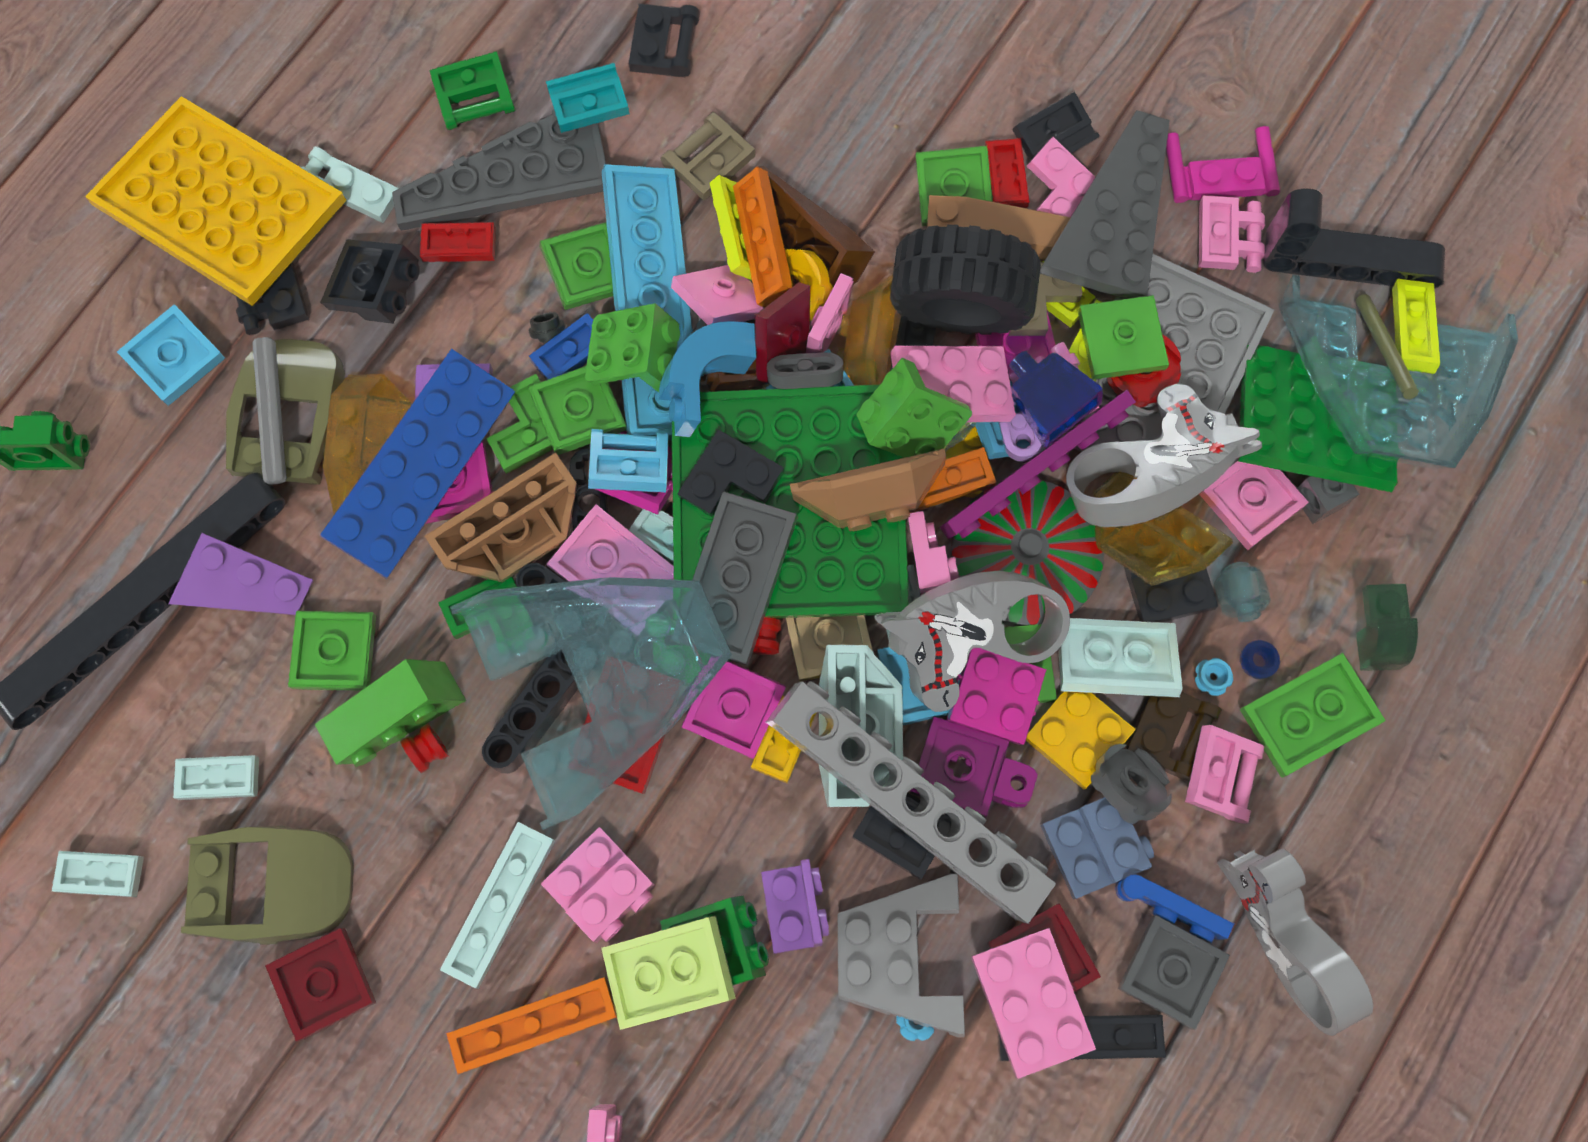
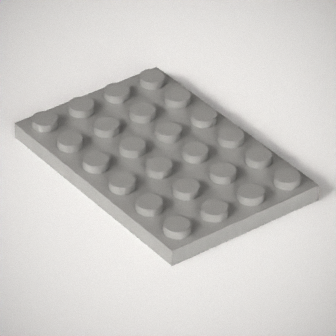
M1153 254L1147 296L1154 295L1162 334L1168 337L1180 352L1181 377L1178 384L1191 387L1208 409L1225 414L1245 373L1247 359L1251 360L1275 309ZM1116 296L1114 301L1123 300L1124 298ZM1107 378L1097 379L1093 386L1096 391L1094 398L1099 407L1102 408L1118 395L1110 387ZM1150 403L1145 407H1137L1132 404L1125 410L1129 417L1112 429L1105 424L1096 431L1100 438L1087 448L1107 442L1145 441L1160 438L1162 435V417L1158 403ZM1083 408L1080 412L1074 410L1080 422L1053 437V439H1060L1092 414L1086 415ZM1078 446L1074 447V449L1082 452Z

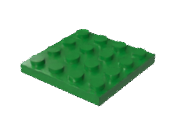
M1257 346L1251 360L1247 359L1245 373L1242 377L1240 427L1258 429L1260 436L1255 440L1262 442V448L1239 457L1238 462L1392 492L1398 483L1395 384L1391 372L1268 346Z

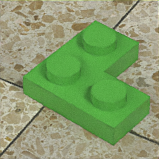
M537 374L510 387L515 391V394L509 403L519 422L486 438L506 474L553 450L528 388L531 385L540 383Z

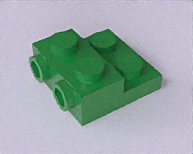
M34 411L29 416H14L13 428L0 426V465L9 471L84 469L85 457L88 456L90 451V442L87 435L75 433L69 421H60L56 418V415L50 412Z
M744 896L730 897L660 921L662 930L716 916L732 985L766 976L764 967L768 966L769 963L768 952L762 942L757 943L753 926L757 925V914L750 902L745 903Z

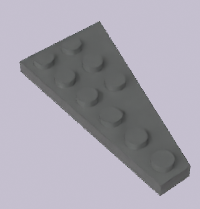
M553 109L551 110L552 115L536 123L530 121L481 146L482 151L468 158L462 156L452 161L453 166L437 174L430 172L393 191L392 196L396 220L400 231L421 227L422 223H444L603 192L602 169L604 164H606L598 123L561 133Z
M1136 110L1042 264L1040 274L1124 299L1148 295L1170 120Z

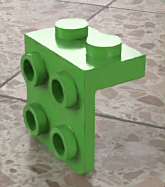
M656 303L597 315L592 323L585 379L595 385L639 377L659 392L663 373L677 350V342L680 338V324Z
M901 358L896 366L886 374L883 382L871 397L862 404L861 409L856 415L870 445L906 458L945 448L970 419L972 411L967 404L926 388L914 362Z

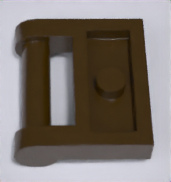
M1181 692L1180 697L1149 696L1135 727L1136 730L1133 732L1126 749L1135 752L1139 748L1147 752L1162 766L1165 772L1190 782L1202 726L1218 722L1222 709L1215 704L1201 701L1184 692ZM1190 712L1197 715L1198 718L1180 761L1170 758L1169 755L1186 714Z

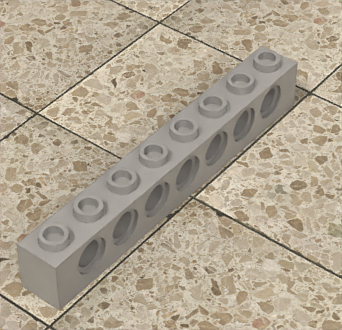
M809 681L807 685L804 682L795 683L767 719L766 723L1012 918L1029 924L1056 885L1054 881L1046 876L1048 872L1047 867L1031 856H1028L1027 859L1022 857L1015 851L1018 845L1005 834L999 831L993 834L983 826L986 819L968 806L963 810L952 800L955 795L939 782H935L932 785L921 776L924 770L914 761L907 757L900 760L889 751L892 748V744L878 733L872 732L869 735L860 728L858 724L861 720L850 710L842 706L839 710L826 701L829 694L812 681ZM816 712L822 714L827 722L826 730L820 736L814 734L809 725L810 718ZM847 738H852L858 746L857 756L851 761L847 760L842 754V744ZM880 763L885 764L889 770V779L882 786L876 783L873 775L874 769ZM915 788L920 794V804L915 810L911 811L906 805L905 798L908 791ZM946 813L951 819V829L947 834L941 835L937 828V822L939 817ZM978 838L982 844V853L977 859L973 860L969 854V846L974 839ZM1009 863L1013 869V877L1010 882L1003 884L1000 872L1003 866Z

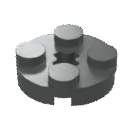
M1116 744L1111 746L1098 759L1096 771L1091 775L1092 785L1096 790L1102 792L1107 801L1118 810L1119 815L1126 822L1135 824L1139 820L1148 821L1156 818L1169 806L1172 800V793L1167 796L1165 788L1170 783L1166 772L1147 752L1139 748L1132 752L1123 749L1127 744Z

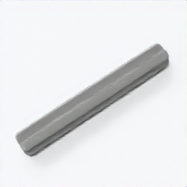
M269 337L256 338L253 341L262 475L264 482L267 484H280L286 481L276 343Z

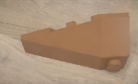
M929 195L927 228L928 226L935 225L939 227H947V225L969 227L971 225L979 226L980 229L998 230L1004 235L1011 234L1018 237L1020 242L1026 241L1031 245L1032 249H1035L1042 262L1046 260L1071 217L970 197Z

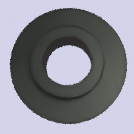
M556 312L542 313L534 316L529 321L531 325L528 330L530 337L538 339L541 343H547L565 330L564 321L559 319Z

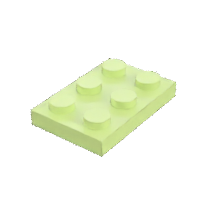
M716 916L601 948L620 1030L736 999Z

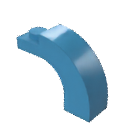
M734 321L713 323L693 332L679 346L663 373L659 388V400L671 401L669 419L674 421L675 436L690 437L701 422L700 377L713 372L745 374L756 359L754 323Z

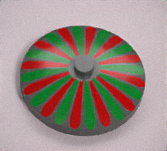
M1043 480L1023 495L1017 489L1007 497L1011 504L992 517L989 511L977 519L981 526L962 539L959 533L952 537L951 557L956 559L959 578L990 571L1019 573L1033 578L1057 592L1066 602L1070 616L1077 612L1092 595L1103 570L1104 545L1099 527L1086 522L1079 516L1069 491ZM993 487L987 488L986 490L978 494L967 506H969L971 503H973L975 500L984 495ZM1040 594L1030 595L1019 600L1013 607L1009 606L1008 609L1010 611L1006 620H1002V624L1012 627L1042 624L1045 617V603Z

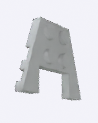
M949 874L838 913L839 999L884 1014H893L928 1028L930 1026L948 1032L949 1035L965 1037L963 996L919 995L917 915L959 914L957 874Z

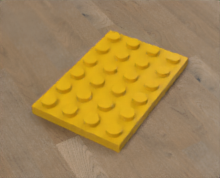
M182 96L85 196L91 205L251 306L257 302L346 202L341 191Z

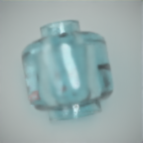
M1237 562L1226 566L1221 570V574L1214 582L1215 592L1222 613L1230 618H1238L1240 622H1250L1258 619L1261 616V612L1271 602L1264 573L1259 568L1251 566L1246 562Z

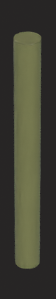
M1367 294L1360 295L1356 299V304L1405 399L1415 398L1419 390L1373 301Z

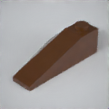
M758 166L768 171L784 249L814 252L825 264L829 274V282L833 287L841 273L853 278V285L857 283L875 251L838 219L764 166ZM796 279L793 280L795 285L800 282Z

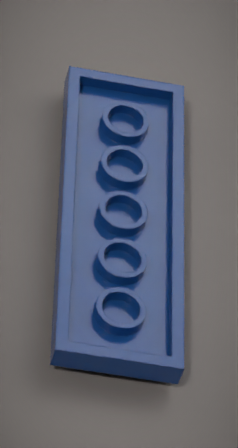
M451 348L322 531L320 537L385 579H388L508 405L515 391Z

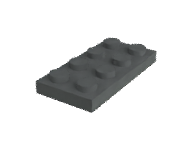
M722 492L672 638L673 641L749 665L798 519L797 514Z

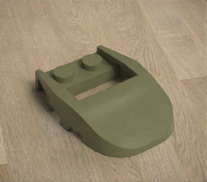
M295 339L274 340L276 343L280 400L317 403L311 443L283 441L286 481L320 485L322 477L317 472L323 456L330 457L335 443L332 439L337 423H342L344 408L341 406V391L345 390L343 363L339 356L324 344ZM253 350L246 357L226 412V469L232 476L246 477L257 472L262 474L260 438L242 437L240 431L246 398L257 397Z
M267 826L242 827L188 838L187 844L190 845L185 925L181 926V933L196 937L198 935L236 942L259 943L261 945L278 944L281 941L303 940L331 932L343 921L349 911L352 900L353 860L345 843L335 835L311 829ZM268 842L263 924L231 925L236 843Z

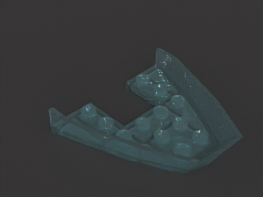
M1292 274L1278 306L1317 394L1354 453L1432 469L1455 468L1490 416L1518 342L1515 314L1507 313L1495 334L1437 324L1440 366L1435 374L1408 370L1419 393L1413 399H1405L1388 366L1358 361L1356 309L1300 299V276Z
M607 577L486 590L450 607L454 615L464 616L490 681H496L557 652L563 651L592 722L521 753L548 818L540 822L542 830L557 826L580 814L675 726L732 656L701 583L696 580Z

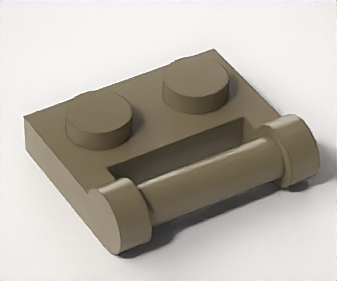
M714 112L704 119L705 124L673 151L668 150L660 157L665 168L675 169V174L704 201L712 195L710 182L718 175L730 179L755 157V149ZM713 135L719 136L688 164L684 162L687 157Z

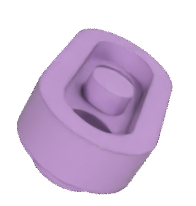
M1011 386L1014 405L1021 407L1022 410L1016 413L1011 422L998 423L1006 453L1016 461L1027 462L1041 452L1043 435L1032 394L1021 386ZM1019 440H1027L1030 445L1027 448H1020L1016 443Z

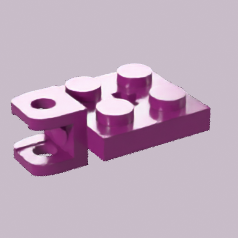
M937 717L933 718L919 762V766L924 770L921 775L932 785L935 782L944 785L955 795L952 800L963 810L968 806L984 818L987 817L991 801L1012 808L1026 807L1031 800L1038 774L1032 767L1024 763L1005 758L1009 740ZM959 757L965 758L966 766L971 768V772L969 774L963 773L961 778L953 776L954 770L948 768L949 762H957ZM1019 781L1023 785V790L1013 789L1011 782ZM915 788L910 790V794L920 797L919 792Z

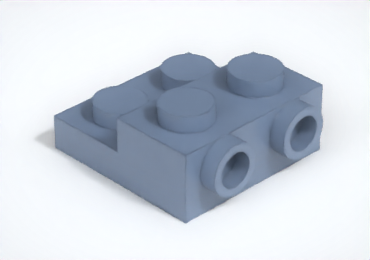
M1105 797L1040 825L1073 900L1152 867L1149 859L1154 857V851L1148 838L1145 835L1138 837L1133 824L1123 820L1118 810Z

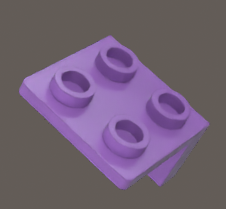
M809 859L801 860L800 866L761 872L774 954L822 946V937L829 936L826 910H817L815 896L822 895L819 867L810 868Z

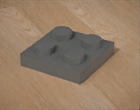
M1154 915L1144 932L1118 989L1182 1025L1196 1030L1230 955L1163 918Z

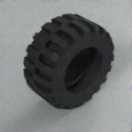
M935 225L928 226L926 230L920 228L914 230L911 234H907L897 246L890 300L894 309L901 316H907L909 321L919 322L928 328H938L941 331H955L971 335L972 333L991 335L996 332L1002 334L1008 333L1010 330L1016 331L1026 326L1034 317L1041 261L1035 249H1032L1031 245L1026 241L1020 242L1018 237L1011 234L1004 235L998 230L980 229L979 226L971 225L969 227H959V225L939 227Z

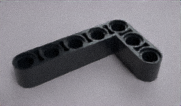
M1303 188L1290 192L1266 230L1264 267L1269 271L1394 286L1396 279L1434 283V289L1442 286L1444 283L1445 247L1443 245L1428 241L1321 229L1323 195L1314 189Z
M538 563L527 564L519 570L516 576L517 587L531 605L568 631L482 746L484 761L500 773H512L523 764L617 636L615 622L611 614L604 607ZM535 578L545 579L542 589L536 592L528 591L530 581ZM563 600H576V606L571 612H558V606ZM604 620L607 622V628L602 634L592 635L588 633V628L594 621ZM575 650L584 652V658L579 665H565V659L570 652ZM551 681L559 682L560 690L555 697H542V689L547 683ZM526 713L536 714V722L531 729H519L518 722L520 717ZM504 744L511 745L512 754L510 758L505 762L497 763L494 758L496 749Z

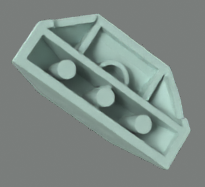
M826 645L819 686L829 694L826 701L838 710L842 706L854 713L861 720L858 724L860 728L869 735L872 732H876L892 744V748L889 751L902 760V685L867 645ZM819 713L820 736L825 732L827 722L825 717ZM847 738L842 744V754L847 760L851 761L857 756L858 746L852 738ZM883 763L878 764L874 769L873 775L878 785H884L889 779V770ZM819 765L827 807H869L870 804Z

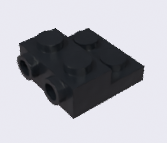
M346 239L320 303L329 310L357 313L364 320L394 324L397 314L403 313L406 309L407 299L405 294L410 282L416 281L419 277V259L402 244Z

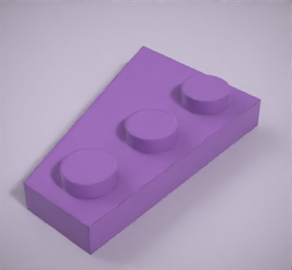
M201 533L168 604L296 615V611H300L314 580Z

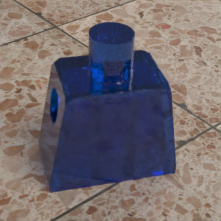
M1023 351L1009 364L1012 371L1019 377L1012 385L1013 400L1044 448H1047L1102 403L1103 388L1057 353H1051L1040 363H1037L1027 351Z

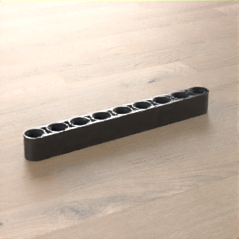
M252 473L239 481L0 682V716L12 730L23 729L36 721L172 605L168 603L201 533L239 548L282 511L285 506V499L271 484L264 482L261 473Z

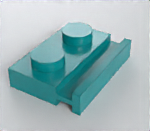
M615 63L546 81L561 133L630 114Z

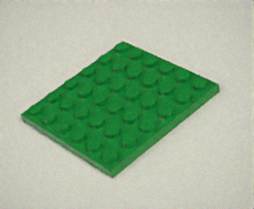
M879 385L700 392L701 422L690 437L675 436L674 421H672L674 620L676 622L679 620L715 515L714 512L712 517L679 498L677 494L718 429L784 467V474L765 504L795 513L798 516L765 617L801 618L877 615L880 613L902 612L909 605L906 519L897 522H887V518L871 521L872 526L866 529L849 531L848 527L838 528L794 501L790 488L792 483L903 458L870 445L856 415L861 409L862 404L871 397ZM731 485L727 492L763 503L734 485Z

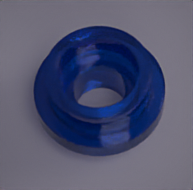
M1256 640L1250 642L1242 649L1240 664L1244 672L1250 677L1266 679L1278 670L1280 656L1272 644L1263 640ZM1255 654L1264 658L1265 664L1263 667L1257 666L1254 663L1253 656Z

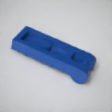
M1130 875L1116 884V894L1122 901L1129 902L1138 899L1154 908L1152 911L1153 915H1157L1172 924H1175L1176 920L1191 927L1189 933L1203 941L1212 943L1214 939H1228L1234 923L1142 876Z

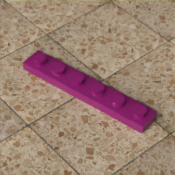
M1128 390L1124 391L939 528L948 539L958 533L962 539L981 526L977 519L989 511L993 517L1010 505L1011 502L1007 497L1017 489L1023 495L1041 482L1037 475L1048 467L1051 472H1054L1070 460L1067 452L1076 446L1081 451L1100 438L1096 431L1105 424L1112 429L1129 417L1125 410L1136 401Z

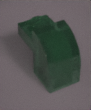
M1406 584L1366 585L1362 588L1366 627L1356 633L1360 671L1400 670L1412 661L1418 640L1417 618L1410 617Z

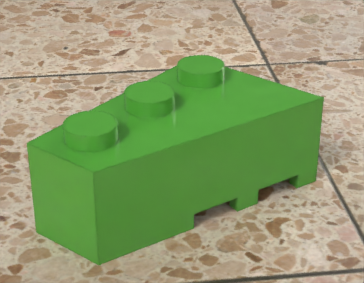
M405 659L315 723V726L336 765L354 764L355 767H358L373 760L376 757V753L398 742L426 723L465 702L466 699L445 662Z

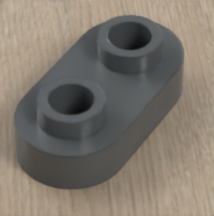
M827 352L776 356L767 363L768 382L778 389L833 387L843 379V360L838 355Z

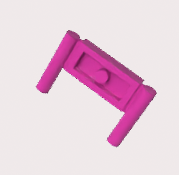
M1262 126L1255 130L1259 157L1191 161L1188 166H1183L1178 133H1169L1166 152L1174 202L1183 203L1187 200H1201L1203 195L1234 198L1262 196L1265 194L1269 197L1278 195L1280 193V186L1269 127Z

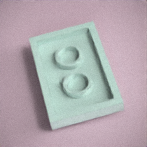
M1070 618L1067 637L1058 649L1061 691L1180 697L1183 687L1175 623Z

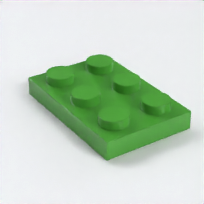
M1343 653L1239 709L1260 744L1265 746L1264 751L1281 778L1386 721Z

